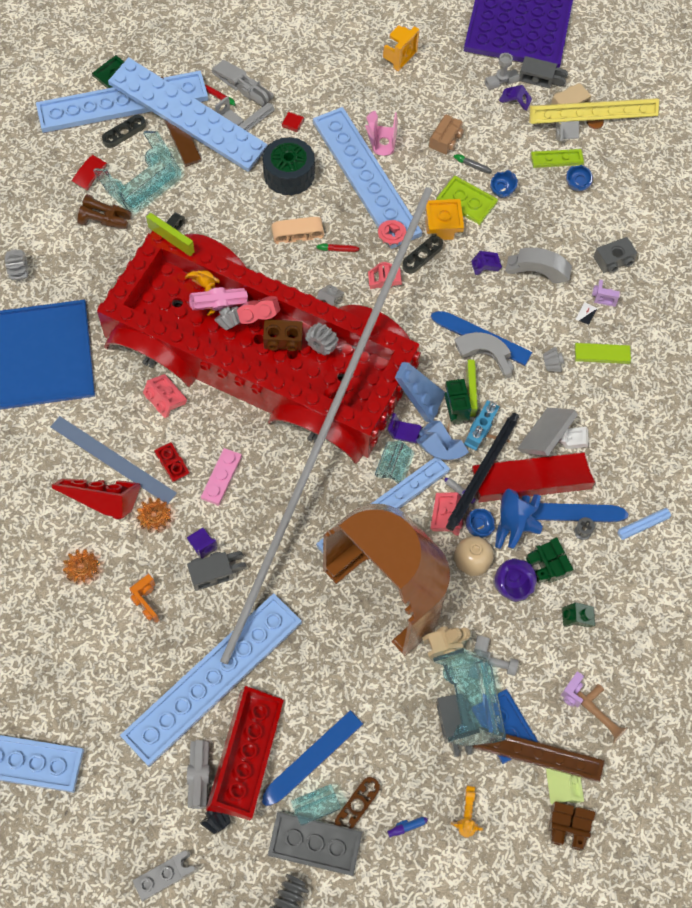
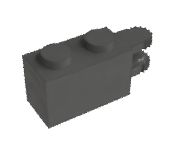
M525 56L520 70L519 81L550 89L551 84L557 86L565 85V78H567L568 72L565 69L556 67V63Z
M237 551L226 554V552H215L210 557L196 558L191 563H187L194 590L198 591L233 580V573L242 571L247 567L245 562L229 564V562L242 558V552Z
M462 694L437 698L436 705L444 743L451 742L454 757H459L460 750L457 741L463 740L465 752L467 755L472 754L470 736L473 733V724L467 718L466 712H469L467 700H463Z

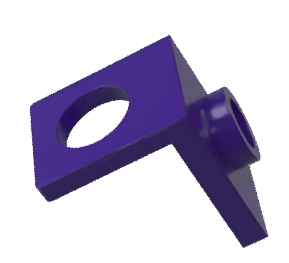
M523 85L504 89L499 101L504 103L517 100L521 107L527 111L532 98ZM523 95L526 97V104L523 102Z
M393 413L388 426V432L395 440L417 444L416 439L419 438L422 426L401 422L396 413Z
M204 528L187 537L188 542L202 559L218 549L215 538L211 539Z

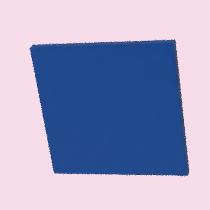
M85 299L0 310V410L95 397Z

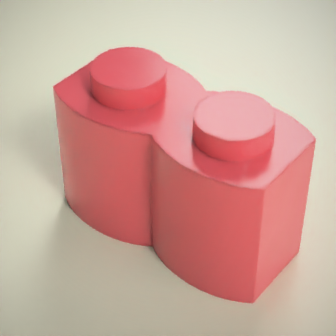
M268 296L260 301L253 300L244 303L237 309L240 323L249 324L257 319L265 320L274 317L280 311L277 297Z

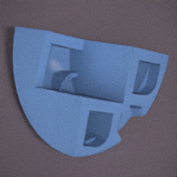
M431 420L419 432L420 438L416 439L424 451L436 458L453 460L469 453L462 440L450 437L441 421Z

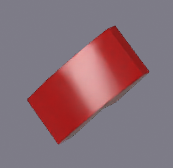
M92 154L77 171L72 182L88 191L95 178L100 177L107 163Z
M172 442L154 450L172 483L190 474Z

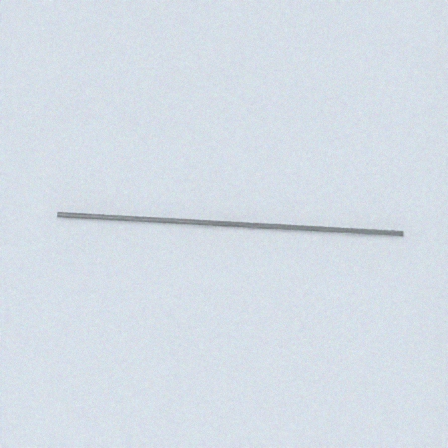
M429 187L425 188L222 655L220 662L228 665L424 212L433 191Z

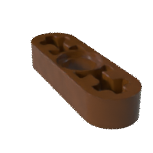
M368 777L361 782L336 817V825H341L340 819H346L348 813L345 811L348 809L352 815L357 816L355 820L353 817L350 818L348 822L349 828L355 827L379 793L380 785L375 778ZM367 783L368 785H370L371 783H374V789L376 791H370L367 794L366 798L370 799L367 802L366 799L363 796L358 795V793L361 792L363 795L366 791L365 784ZM354 800L363 802L364 807L361 811L356 812L351 808V803Z

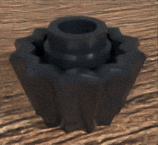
M206 811V817L200 824L211 833L216 834L227 827L231 820L228 814Z

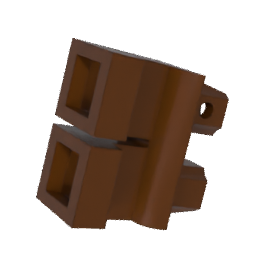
M554 802L551 806L548 831H551V844L562 846L566 835L572 837V849L584 850L586 841L591 837V827L595 811L579 807L574 809V806Z

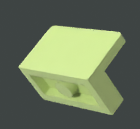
M546 768L551 804L554 802H584L580 777Z

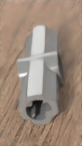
M195 740L190 745V765L187 767V784H189L188 808L203 809L207 807L208 784H210V765H208L210 746L208 741Z

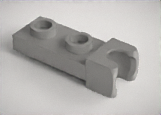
M188 850L182 851L170 860L132 880L141 901L149 899L198 871L194 866L187 868L183 866V862L190 857Z

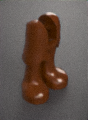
M86 194L79 208L77 223L79 225H86L88 220H95L101 222L103 226L127 229L128 222L126 220L131 219L132 213L115 204L109 206ZM92 209L99 210V211H103V212H105V213L102 214V213H99V212L94 211V210H92Z

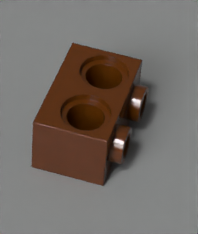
M265 319L264 349L302 350L303 321Z

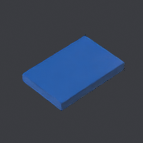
M507 689L470 709L481 728L539 743ZM497 755L502 764H505L512 760L510 758Z

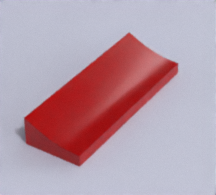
M585 452L497 462L493 464L477 492V497L480 503L501 500L503 493L507 489L516 491L519 498H522L524 495H547L589 490L593 488L595 481L590 472ZM472 465L473 476L480 465Z
M248 686L242 689L236 703L206 811L228 814L249 821L253 818L284 702L283 699Z

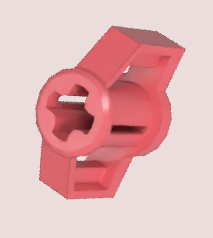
M382 262L368 271L370 289L383 287L392 264ZM400 267L391 287L402 285ZM378 271L379 280L375 281L374 274Z

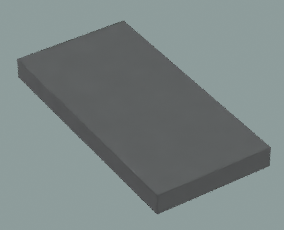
M277 811L268 856L353 876L363 831Z

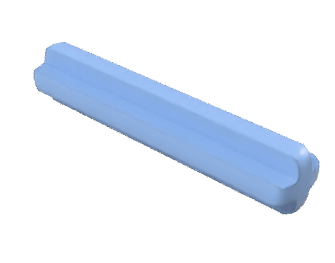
M667 508L659 510L620 528L617 532L618 536L624 540L669 519L671 513Z

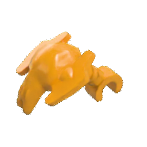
M205 270L193 271L185 276V278H192L193 282L204 287L205 292L215 288V282L219 283V280L212 273ZM210 309V311L208 312L207 315L210 316V315H212L215 311H213L212 309Z
M466 786L464 818L457 822L451 821L450 823L465 838L472 837L476 831H483L484 829L483 826H478L471 819L473 813L472 806L475 799V787Z

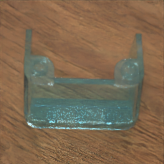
M158 131L143 132L152 147L145 154V162L148 168L123 186L120 180L112 178L107 169L95 168L93 170L106 192L130 212L140 211L181 178V170Z
M464 648L434 657L435 663L444 666L443 676L445 680L455 687L461 724L457 725L454 736L448 737V741L461 746L504 741L506 738L494 674L489 660Z

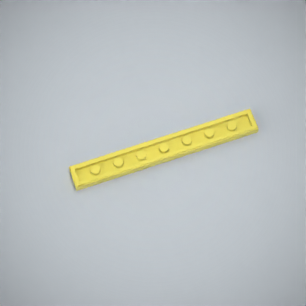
M659 99L530 106L529 123L658 116Z

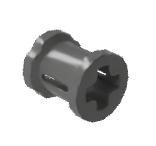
M584 517L578 521L574 529L575 536L578 539L585 540L591 537L595 529L593 520Z

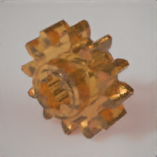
M149 498V504L141 502L143 509H137L139 515L136 517L137 521L141 522V528L144 529L147 526L149 533L152 531V528H155L156 532L159 533L160 526L166 529L165 522H171L169 515L172 514L167 502L161 504L160 498H157L156 502Z
M76 549L75 556L69 553L70 560L63 561L66 566L63 572L68 574V581L74 579L75 585H78L80 580L86 585V579L89 578L94 581L92 574L99 573L96 568L99 566V562L95 560L94 553L88 554L87 549L83 551V554H80L79 550Z

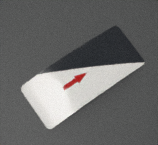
M584 302L576 320L589 325L598 308Z

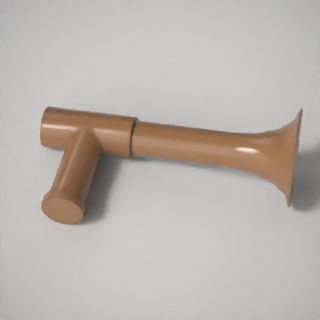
M597 684L586 696L580 691L577 696L583 699L581 705L610 730L614 737L613 743H615L626 732L628 727L623 728L613 723L592 702L604 691V688Z

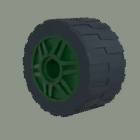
M283 137L270 143L264 150L263 155L265 183L274 192L285 196L301 194V192L306 191L312 185L315 178V157L310 145L305 141L292 137Z

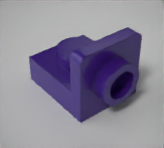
M479 251L471 260L475 275H479L483 270L498 272L502 268L498 253Z

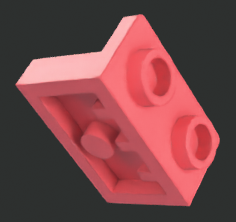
M165 374L147 380L143 394L164 418L169 416L171 410L186 404L187 399Z
M458 492L436 493L430 527L432 531H450L446 528L448 518L461 498ZM462 519L459 525L451 531L454 535H459L460 529L463 527Z

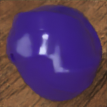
M517 558L508 559L502 563L493 579L494 587L498 593L512 602L527 599L534 593L537 583L536 572L532 565L525 560Z

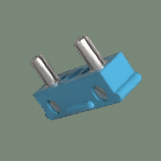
M493 400L486 401L479 416L475 418L470 427V432L464 445L475 451L477 450L482 439L487 436L492 426L491 422L500 407L496 405V402Z

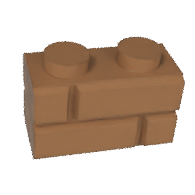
M447 114L444 115L430 137L429 148L445 155L450 150L453 151L456 139H460L463 135V122L456 118L453 119L452 116Z

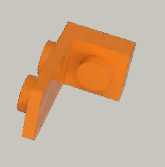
M148 573L129 588L132 594L130 599L136 606L141 605L143 607L142 613L149 621L153 619L155 623H158L157 614L141 597L142 595H149L154 590V579Z

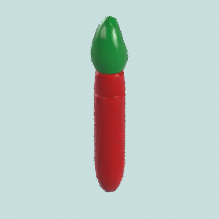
M205 85L206 91L220 100L227 97L211 86ZM229 97L230 105L235 106L234 99Z
M327 243L316 245V248L321 251L357 252L360 250L359 247L354 245H328Z

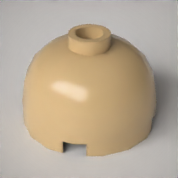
M479 536L464 538L455 549V564L459 570L469 576H479L486 573L493 563L491 544Z

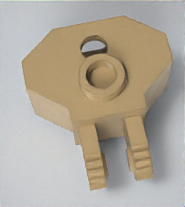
M444 626L422 638L425 644L430 643L432 650L428 652L429 658L443 659L461 653L462 643L470 638L471 633L466 627L459 629Z

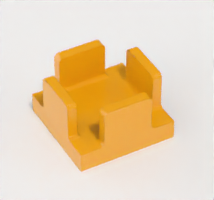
M398 25L390 33L389 37L398 42V44L395 46V49L386 44L383 49V58L393 63V69L399 71L417 52L420 30L414 26L409 30L404 26Z
M460 199L428 200L425 207L427 234L436 233V236H439L442 240H454L456 232H464Z

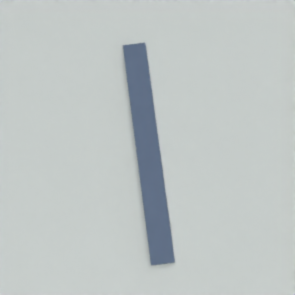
M61 416L50 426L129 480L140 483L143 489L167 505L177 494V492Z

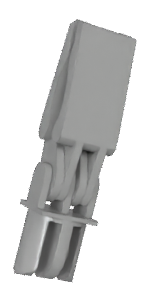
M224 59L212 68V73L235 91L239 90L249 101L253 100L263 107L274 97L273 93L261 86L260 81L257 82L249 78L244 70Z

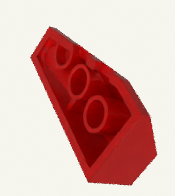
M61 479L52 484V489L103 515L112 516L114 519H122L132 512L141 485L140 483L116 481V484L104 485L105 480H98L87 484L85 479Z

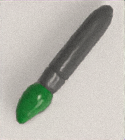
M461 154L453 156L460 163H464L484 173H492L489 167L465 158Z

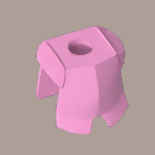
M376 111L369 113L366 117L369 126L365 125L373 152L382 156L393 154L398 126L397 112H395L393 127L377 126L378 115ZM382 138H386L389 140V143L382 145L379 141Z

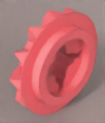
M396 220L385 221L378 228L379 239L383 243H389L390 246L392 244L398 245L399 242L403 241L406 234L405 226ZM389 229L395 233V237L389 234Z

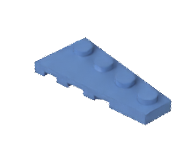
M402 362L395 379L422 418L429 423L437 415L445 392L411 364Z

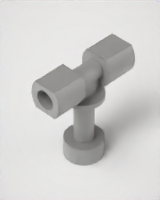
M502 53L499 57L501 69L497 71L496 75L485 78L484 83L488 90L498 88L500 84L505 82L508 85L519 82L520 77L516 69L507 71L513 61L511 54Z
M477 636L473 651L476 653L474 661H471L468 677L480 680L483 668H487L488 665L506 669L507 674L515 676L519 660L510 658L508 662L490 657L491 652H487L490 639Z

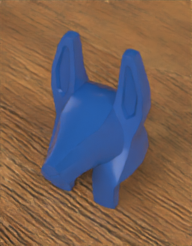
M507 489L503 493L500 504L501 520L496 533V548L501 549L510 531L508 547L514 549L522 532L541 534L543 526L541 522L532 516L539 507L540 495H533L532 501L529 504L530 496L524 495L522 499H519L517 492Z

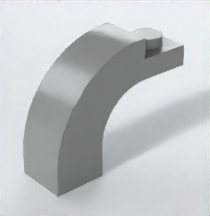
M521 248L519 254L508 256L505 271L508 274L535 271L547 276L552 283H561L570 280L572 266L564 257L555 252L541 248Z
M474 332L454 339L455 346L462 359L475 354L489 355L497 362L505 379L512 377L513 365L510 360H506L511 357V352L497 337L487 333Z

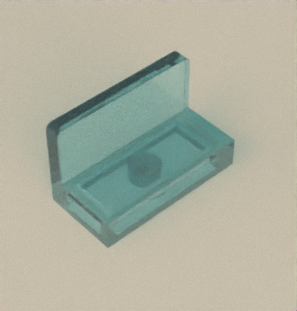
M401 440L387 442L375 475L379 478L390 477L399 484L407 475L414 451Z
M331 784L291 801V807L301 826L338 811L341 808Z

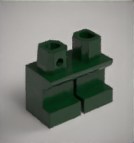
M465 380L445 381L447 392L444 393L450 421L454 425L463 424L464 421L470 420L472 409Z
M557 537L551 539L546 544L537 545L534 551L526 556V561L532 566L539 563L541 569L535 571L537 583L558 581L571 576L574 570L566 554L564 555L565 552Z

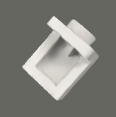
M587 427L567 429L559 442L563 444L565 449L588 447Z

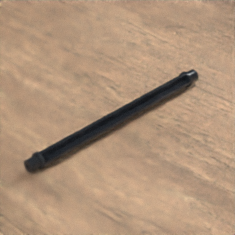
M512 413L507 418L448 518L446 525L448 530L453 531L459 525L517 425L518 414Z

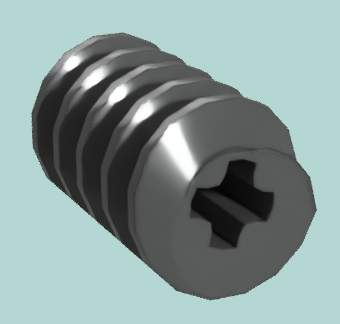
M286 874L290 882H282L281 885L285 890L277 891L281 899L274 898L273 902L277 907L270 906L269 908H301L297 901H305L301 893H309V890L305 887L306 884L298 878Z

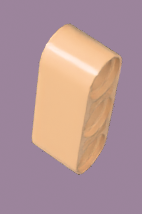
M320 217L276 221L271 226L274 243L279 244V242L291 243L296 242V240H314L313 238L322 239L324 237L323 224Z

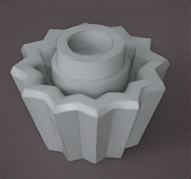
M227 306L220 310V315L216 317L215 321L225 330L234 327L240 322L237 313L238 307L229 308Z
M556 347L545 352L543 358L546 370L561 372V364H564L562 353H558Z

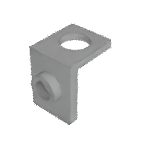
M225 97L215 105V112L236 125L244 122L241 117L230 109L229 97ZM225 104V107L220 111V107Z
M579 121L556 122V140L563 141V139L579 138Z
M327 285L319 290L316 299L326 300L328 304L333 306L335 300L342 297L344 292L334 286Z

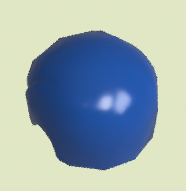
M571 166L567 171L566 182L572 190L584 191L592 184L593 175L590 169L585 166Z
M510 170L497 172L491 179L490 188L493 194L498 197H509L516 190L518 179Z
M474 509L466 518V528L473 536L484 538L489 536L495 529L494 518L491 512L486 509Z

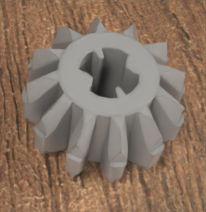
M17 249L7 251L5 254V264L9 278L17 281L27 278L29 267L24 251Z
M321 323L314 324L313 327L311 326L305 338L308 345L313 350H316L318 354L321 353L322 355L333 352L339 340L331 328Z

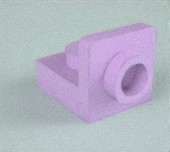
M599 280L598 285H594L592 296H595L594 303L616 307L620 291L602 288L603 280Z
M578 671L561 694L566 704L571 707L575 705L577 708L583 699L576 694L584 685L581 683L584 676Z

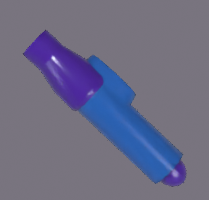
M422 816L409 822L407 820L401 821L394 828L387 831L389 838L399 836L421 827L427 823L428 819Z

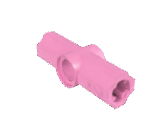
M219 287L208 292L191 293L189 295V304L192 310L212 309L213 311H219L227 306L243 305L247 302L248 295L244 288L225 290V288Z

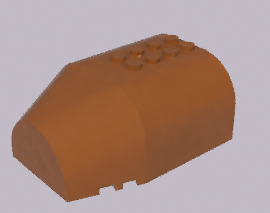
M385 504L364 505L350 512L324 534L323 571L337 584L358 565L370 559L399 590L402 602L404 604L408 602L409 604L405 608V613L407 615L412 614L408 619V627L391 641L406 656L423 641L422 637L434 630L438 623L450 581L449 564L442 550L404 512Z

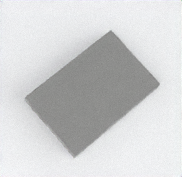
M547 407L517 449L522 453L548 456L578 413L573 409Z

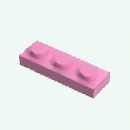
M223 449L201 495L202 500L220 505L242 458V454Z

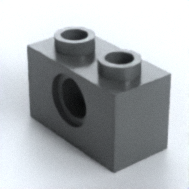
M625 237L596 248L593 257L603 273H613L619 267L631 266L635 262L638 252L629 238Z

